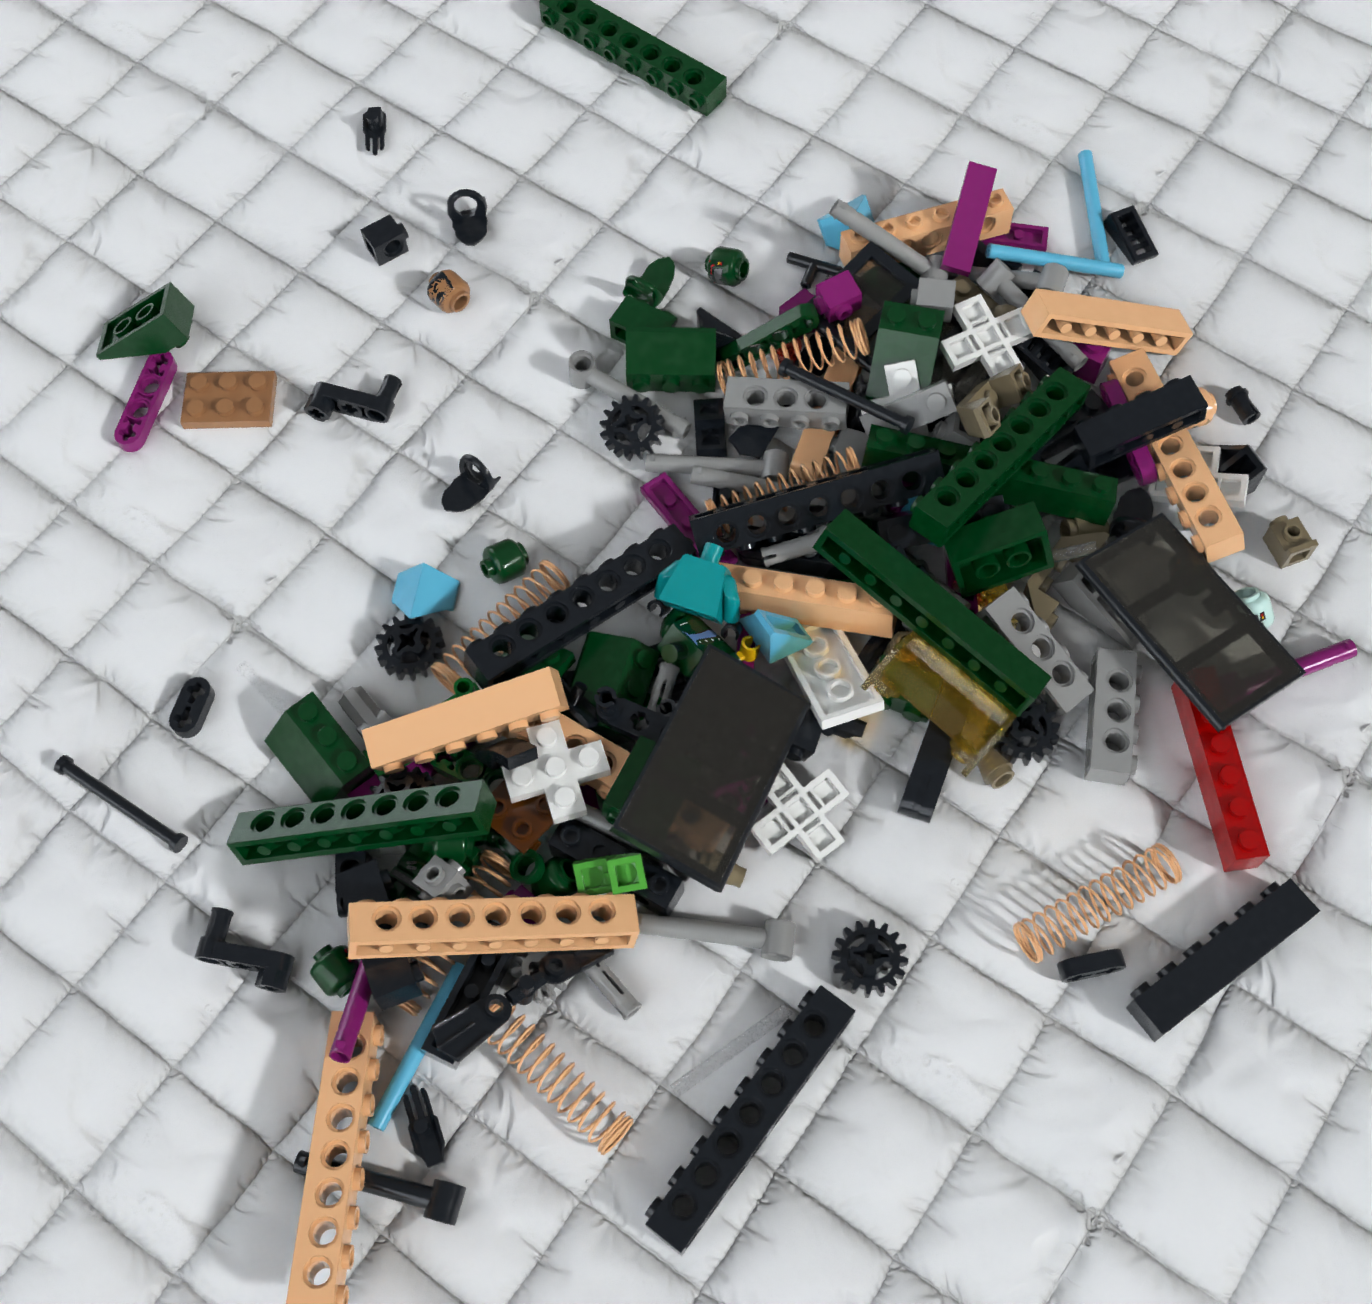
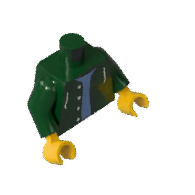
M672 609L663 619L660 629L662 640L657 646L663 660L679 667L680 672L688 678L691 677L709 643L737 660L747 662L755 661L760 649V645H757L755 648H749L753 637L745 636L741 641L740 650L736 653L699 617L676 609ZM713 666L711 667V668L714 669V670H717V671H719V672H721V673H724V672L720 671L719 669H717V668H715V667H713Z

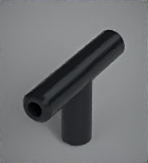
M789 252L786 259L789 264L806 268L800 283L803 289L811 288L817 272L835 276L842 269L841 266Z

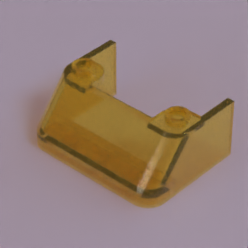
M914 631L893 646L860 686L866 691L874 684L876 691L885 698H898L902 695L952 738L950 741L951 754L962 764H967L961 772L965 777L1001 739L1017 717Z

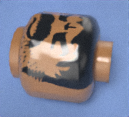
M450 269L434 273L429 279L427 295L442 311L446 313L460 312L469 303L470 287L456 272Z

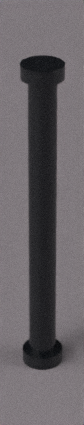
M783 359L779 366V375L783 377L790 376L896 426L905 435L911 431L914 425V417L910 415L904 417L794 365L791 359Z
M63 755L55 763V772L60 775L66 774L163 840L174 853H179L186 846L188 837L185 834H177L75 765L74 760L68 755Z

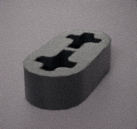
M194 677L185 682L172 709L169 725L181 738H191L200 732L212 706L215 692L206 679ZM202 688L205 693L203 695H197L195 699L192 693L199 692ZM190 717L192 720L191 724L187 723L183 727L179 724L181 720L186 721Z
M1110 949L1063 960L1057 963V968L1061 981L1068 983L1115 973L1126 968L1121 949Z

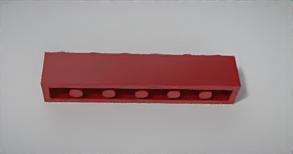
M1213 667L1191 670L1185 674L1219 715L1226 711ZM1174 682L1171 690L1224 872L1258 868L1270 854L1231 725L1218 733Z

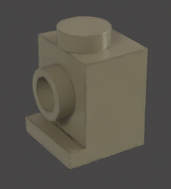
M1286 515L1277 517L1270 522V527L1262 538L1280 569L1309 559L1319 545L1316 539H1311L1298 516L1288 519Z

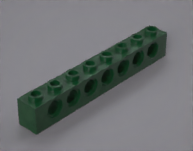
M591 0L539 1L541 21L547 27L557 30L568 39L578 42L586 49L599 54L607 61L641 78L650 86L662 90L671 98L688 105L692 110L708 116L726 98V76Z
M1059 367L1051 376L1046 374L1034 392L1028 391L1017 408L1012 407L1003 418L1001 426L991 437L984 439L981 443L976 441L963 460L957 459L944 478L938 477L935 480L928 494L925 496L920 495L916 498L910 508L912 517L909 527L941 548L1083 407L1091 385L1062 367Z
M484 779L241 812L237 816L226 845L242 865L488 835L497 801Z

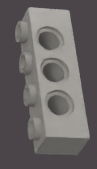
M728 376L723 410L726 424H733L735 426L761 425L766 428L778 426L793 427L798 430L814 428L837 431L847 430L849 404L799 380ZM830 381L850 391L849 382Z
M1013 586L975 615L1052 677L1037 698L1041 703L1047 702L1046 709L1048 712L1055 711L1056 715L1054 718L1068 713L1095 689L1091 686L1088 675L1083 670L1077 668L1070 659L1067 648L1057 642L1049 632L1050 628L1046 621L1038 617L1031 609L1027 597ZM1012 618L1019 622L1020 631H1017L1012 626ZM1032 644H1035L1040 649V657L1033 653ZM1053 670L1059 673L1061 678L1060 683H1057L1053 679Z
M1098 647L1091 661L1090 684L1095 691L1089 695L1084 780L1124 786L1130 775H1135L1138 759L1137 755L1132 754L1133 744L1136 745L1138 741L1139 725L1134 724V716L1138 714L1140 709L1141 697L1136 694V684H1140L1142 677V666L1137 665L1138 653ZM1110 683L1118 684L1122 690L1112 688ZM1108 712L1117 714L1121 720L1112 719ZM1106 742L1114 743L1119 748V751L1109 749Z

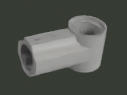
M362 686L350 688L343 693L342 698L338 701L342 710L357 726L356 730L362 739L361 730L392 720L384 709L380 710Z

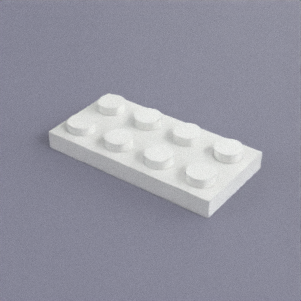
M801 624L813 642L810 646L784 657V660L805 699L811 703L810 708L821 729L824 730L884 710V700L844 631Z

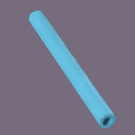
M1083 150L1078 154L1094 258L1095 260L1110 262L1093 155L1090 150Z
M993 243L987 245L985 252L986 258H999L1004 261L1042 267L1047 263H1058L1065 266L1068 271L1119 279L1122 278L1125 270L1124 265L1119 263Z
M455 962V965H452L380 1099L373 1116L368 1122L370 1126L384 1132L424 1057L421 1047L464 968L463 964Z

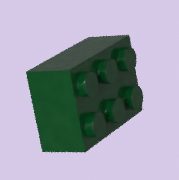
M1034 501L1016 505L1009 510L995 515H988L978 521L964 525L944 544L946 555L962 598L1055 566L1047 530Z

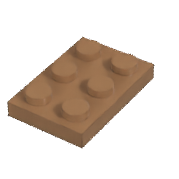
M275 371L187 373L180 421L184 429L272 427L277 386Z

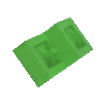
M641 853L610 855L573 861L572 865L578 893L599 895L612 892L615 895L648 888Z

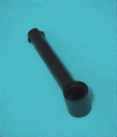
M299 1151L294 1162L293 1172L306 1176L309 1152ZM333 1159L331 1167H338L344 1162ZM364 1168L365 1183L362 1192L425 1209L423 1217L455 1226L466 1187L439 1179H434L433 1186H428Z

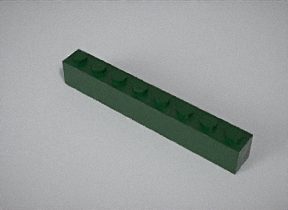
M871 424L861 467L933 447L939 451L944 476H946L957 459L963 460L966 457L971 446L910 432L905 435L897 429ZM1029 459L996 493L1003 495L1004 504L1016 506L1034 501L1040 512L1071 519L1076 517L1093 524L1105 526L1116 503L1118 479ZM907 472L902 481L915 483L917 480L916 472Z
M846 508L825 528L812 547L1017 717L1035 701L1052 678Z

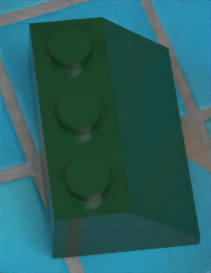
M626 326L627 386L640 393L647 391H664L667 393L695 392L698 394L715 392L716 328Z
M590 631L587 633L570 687L573 688L577 681L586 684L588 689L584 697L595 708L594 696L595 694L598 695L597 690L604 686L613 688L618 698H624L643 706L660 652L634 638ZM567 710L560 712L561 714L581 724ZM596 712L599 723L596 727L588 729L616 745L632 740V738L611 730L609 726L604 725ZM637 718L634 719V721H633L635 727H636V724L638 723Z
M313 691L285 710L264 740L312 803L348 798V794L375 775L369 761Z

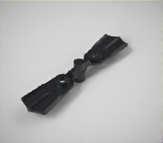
M812 334L809 339L812 356L817 365L821 367V353L815 334ZM820 336L824 354L830 362L832 357L831 345L827 338ZM805 346L800 355L804 366L809 371L810 357ZM797 358L794 365L799 367V361ZM824 360L822 370L817 369L813 364L811 373L820 377L826 372L828 364ZM761 425L740 426L728 438V442L735 447L740 456L745 455L760 459L779 427L766 428Z
M614 949L550 951L541 959L539 971L532 975L521 976L516 986L504 993L505 996L500 994L487 995L433 1024L432 1031L436 1040L437 1051L450 1056L457 1062L462 1061L509 1020L512 1013L511 1004L513 1006L517 1003L528 1005L532 1002L535 991L546 983L561 984L614 955ZM557 963L561 966V970L553 971L549 965ZM498 1004L502 1010L494 1013L489 1009V1006Z

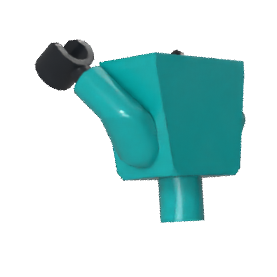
M706 542L700 558L684 554L680 560H675L658 575L654 591L655 599L648 603V611L655 610L658 604L661 608L659 617L664 616L673 608L721 625L724 619L726 624L721 629V637L725 639L728 636V628H731L736 633L735 640L737 641L743 633V626L739 622L740 598L736 580L731 576V572L727 567L719 564L724 548L717 544Z

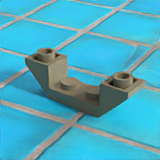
M1021 363L1013 365L977 384L956 406L968 436L983 439L991 437L1001 426L999 409L1020 403L1025 394L1031 390L1030 377L1027 372L1023 371Z
M1097 532L1061 537L1051 550L1055 566L1032 574L1027 581L1023 594L1029 600L1031 609L1038 617L1046 621L1050 630L1059 618L1055 612L1060 603L1046 594L1054 582L1051 577L1056 571L1061 574L1069 562L1080 561L1104 547L1110 534Z

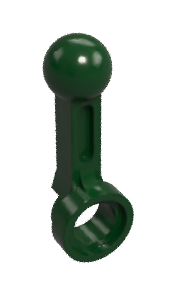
M494 829L486 835L488 841L485 844L490 848H499L511 860L509 871L514 880L523 885H529L538 882L545 872L543 857L539 853L529 849L523 855ZM535 862L533 871L526 875L528 867Z

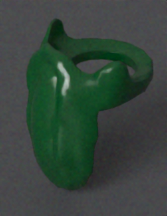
M670 257L658 258L648 265L641 277L628 276L625 280L623 296L629 295L635 299H642L656 308L666 296L674 279L675 265Z

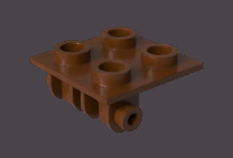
M504 779L492 792L497 804L491 828L523 855L529 849L536 851L541 845V841L538 839L554 824L546 796L543 794L511 803Z

